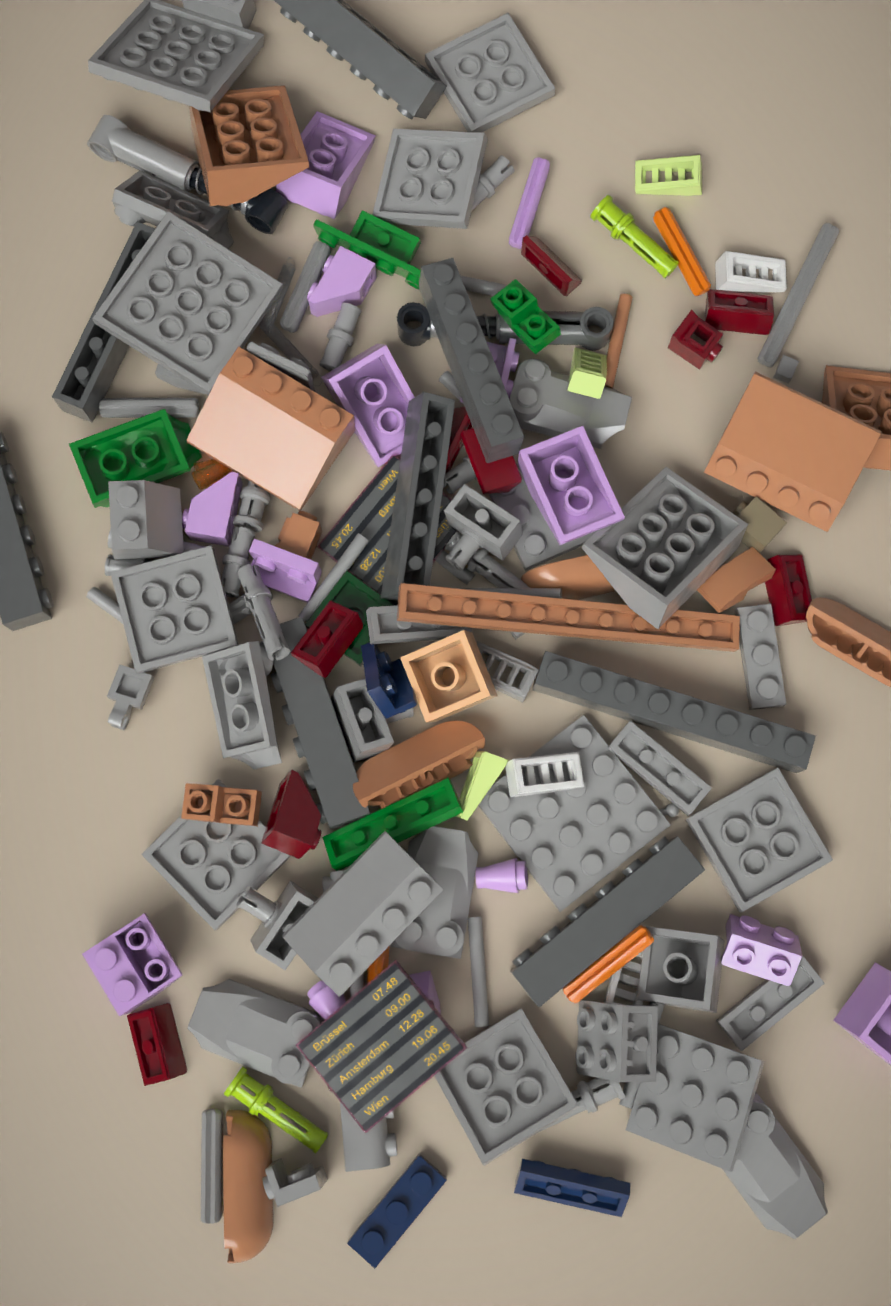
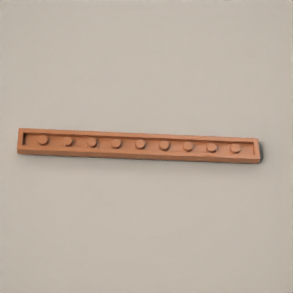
M405 583L399 585L397 621L729 652L739 650L740 616L677 610L657 629L631 610L628 605Z

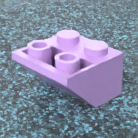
M146 913L82 953L119 1016L129 1014L183 976Z

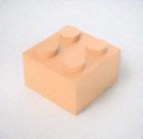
M462 630L400 657L426 723L437 722L498 696L473 633L470 631Z

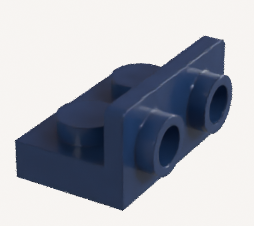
M369 642L362 645L361 650L367 692L385 719L417 705L416 695L401 659L392 662L386 651L381 652L376 644H370Z

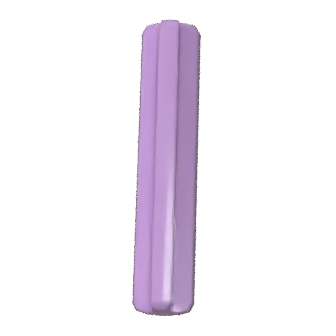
M537 157L533 160L509 237V245L513 248L522 249L523 237L530 233L550 169V162L547 159Z

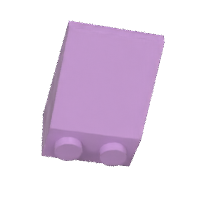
M317 111L300 134L309 160V168L277 184L276 192L292 203L299 204L321 215L335 219L347 202L373 146L376 135Z
M377 343L321 378L335 403L354 415L355 434L375 465L380 467L390 461L393 456L396 457L401 454L408 403L415 397L387 345Z
M583 426L519 451L518 467L533 500L559 545L625 519Z
M875 962L833 1021L890 1066L891 971Z

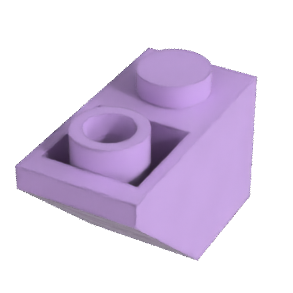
M340 246L335 256L330 255L323 268L324 274L319 283L314 282L308 292L307 300L311 314L319 317L340 311L342 303H349L355 306L361 305L377 278L375 263Z

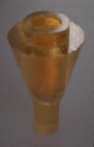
M215 459L194 463L195 471L191 472L197 487L203 490L234 471Z

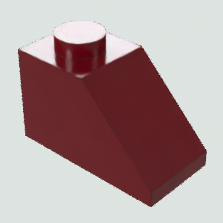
M291 770L279 784L261 844L300 859L310 849L314 850L319 843L322 831L318 829L321 814L301 776L294 770Z

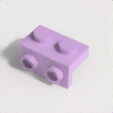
M730 914L726 923L727 944L721 957L722 965L786 986L791 985L802 958L798 935L784 927L778 926L773 928L760 924L758 920L750 916L738 917Z

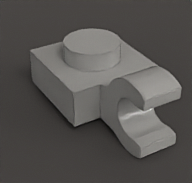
M119 665L107 695L110 700L116 701L108 718V723L112 724V727L125 731L130 720L132 707L140 710L143 709L154 681L152 675L144 672L138 674L135 672V669Z

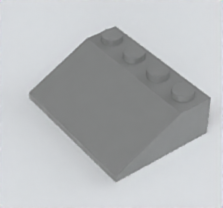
M665 467L621 508L625 516L624 520L597 530L583 543L582 549L628 607L659 629L738 549L748 524Z

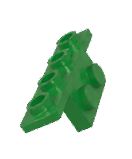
M363 210L350 235L317 219L315 220L313 227L317 235H319L318 239L321 242L328 244L332 248H335L336 245L342 246L376 263V268L389 276H393L396 273L406 278L405 282L408 285L419 290L421 270L410 265L421 244L419 237Z

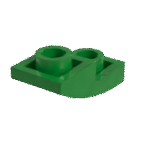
M517 279L490 298L491 304L534 354H537L561 335L560 326L538 307L537 298Z

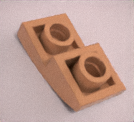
M751 547L715 571L697 591L718 613H721L744 600L749 590L771 579L776 569L754 547Z
M186 783L181 819L258 827L262 791Z

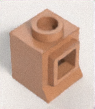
M299 511L298 514L292 513L291 518L286 517L278 537L279 543L274 546L311 560L323 532L321 524L317 522V517L308 512Z

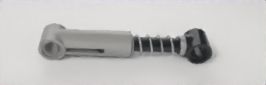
M102 116L87 142L90 150L97 156L109 162L120 161L187 192L196 189L198 194H207L202 170L197 160L131 131L123 122L113 116ZM268 189L244 203L232 204L231 207L233 210L240 209L241 213L245 215L246 221L258 231L265 234H273L288 207V202L278 192Z

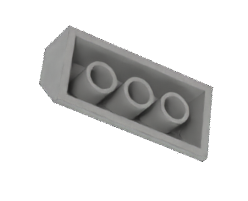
M384 831L282 937L307 966L340 997L444 889Z

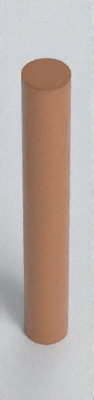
M621 294L619 297L607 352L605 387L612 389L633 298L629 294Z

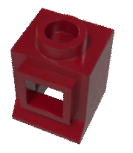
M691 310L672 335L668 349L700 370L707 360L713 363L721 352L723 346L719 342L723 333L699 318ZM694 334L705 341L706 344L702 346L690 337Z

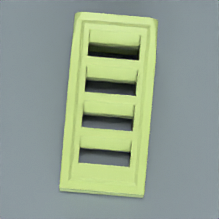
M691 155L635 161V193L680 196L702 195L701 156ZM646 171H652V183H646ZM659 171H665V182H659ZM672 172H678L677 181H672ZM686 172H692V179L686 180Z
M575 347L567 391L600 399L607 377V355Z
M486 751L476 752L472 760L473 765L468 771L459 797L464 812L455 817L468 821L507 765V759Z

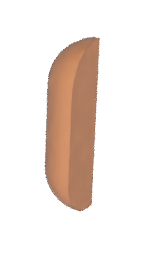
M588 555L546 564L532 569L521 576V580L530 588H562V599L580 600L616 591Z
M822 597L813 599L806 613L807 626L812 634V640L824 650L891 687V632L837 601Z
M448 721L440 723L364 762L356 772L359 782L353 783L355 796L364 808L367 806H381L383 809L448 777L451 779L473 765L470 760L479 748L484 749L485 737L477 727L467 722Z
M228 1110L226 1113L227 1135H223L225 1249L229 1248L227 1262L241 1263L257 1256L266 1247L272 1234L273 1199L269 1200L262 1180L263 1177L267 1176L265 1169L272 1163V1141L266 1125L256 1115H252L244 1110Z

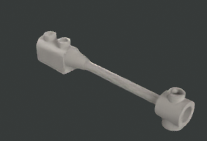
M346 870L330 872V876L323 877V893ZM363 973L350 986L351 1000L365 989ZM340 1099L345 1171L369 1170L389 1166L391 1164L390 1157L397 1156L396 1133L388 1134L387 1119L394 1118V1107L365 1131Z

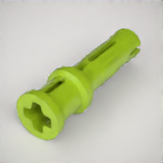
M610 195L604 197L595 207L590 218L593 221L598 220L611 232L610 236L614 240L621 239L666 279L676 269L679 262L634 223L635 219L631 213L625 214L612 202L613 198Z
M242 1066L224 1092V1095L227 1097L232 1095L249 1108L250 1114H255L256 1116L259 1113L316 1154L329 1133L321 1130L299 1112L272 1094L274 1092L271 1089L272 1086L269 1084L262 1085L248 1075L247 1069ZM240 1086H245L250 1091L255 1093V1096H252L247 1091L242 1089ZM266 1102L273 1106L275 1111L265 1105ZM280 1113H283L285 1116H287L292 1121L297 1123L299 1126L304 1128L306 1130V1133L302 1132L300 1129H298L293 1124L288 1122L286 1119L281 1117Z

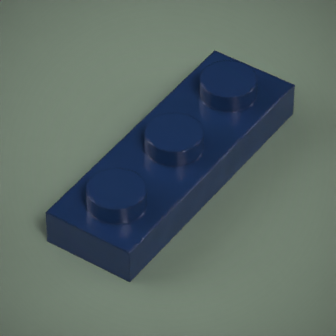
M419 1153L348 1239L347 1244L375 1269L444 1185L447 1177Z
M522 1159L515 1180L514 1193L622 1217L630 1197V1183L613 1177H602L581 1172L577 1169L553 1166L542 1161Z

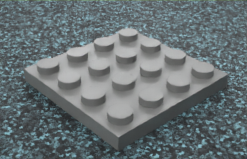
M144 0L88 60L89 72L102 76L107 80L132 86L137 90H144L162 96L167 100L192 106L197 110L211 112L264 46V34L160 0Z
M168 211L92 319L94 324L209 396L219 373L236 349L244 347L282 291L283 284Z
M585 715L581 716L529 756L579 752L585 787L510 797L507 775H505L492 785L478 805L520 861H526L525 866L559 912L568 907L671 825L615 753L608 748L607 743ZM561 762L564 781H570L567 762ZM548 764L551 783H555L553 765ZM534 766L536 785L541 784L538 766ZM521 768L524 786H526L524 768Z

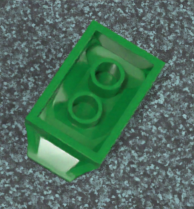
M165 409L69 443L94 508L100 506L110 507L108 481L146 480L159 484L190 471L193 465L203 457L200 450L186 441L191 432L189 424L172 417Z

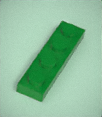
M448 777L322 838L331 867L335 871H340L352 865L384 831L399 843L464 811L454 785Z

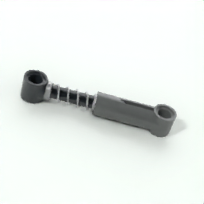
M412 302L400 308L397 314V327L399 338L403 343L414 347L422 345L432 337L438 338L425 306ZM591 307L585 312L544 311L560 326L561 335L548 345H581L587 350L596 351L604 348L609 342L614 322L609 311L602 307ZM484 313L482 316H477L484 336H488L490 340L492 337H496L497 340L499 339V344H508L509 338L516 339V344H525L500 314L487 316ZM410 321H418L421 323V326L413 329L407 327L406 324ZM590 325L599 326L603 331L599 333H594L590 331L588 327Z

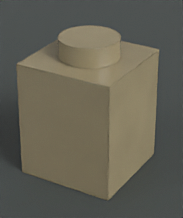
M757 496L749 504L742 501L732 512L748 524L741 542L749 549L754 547L759 553L787 524L784 519Z

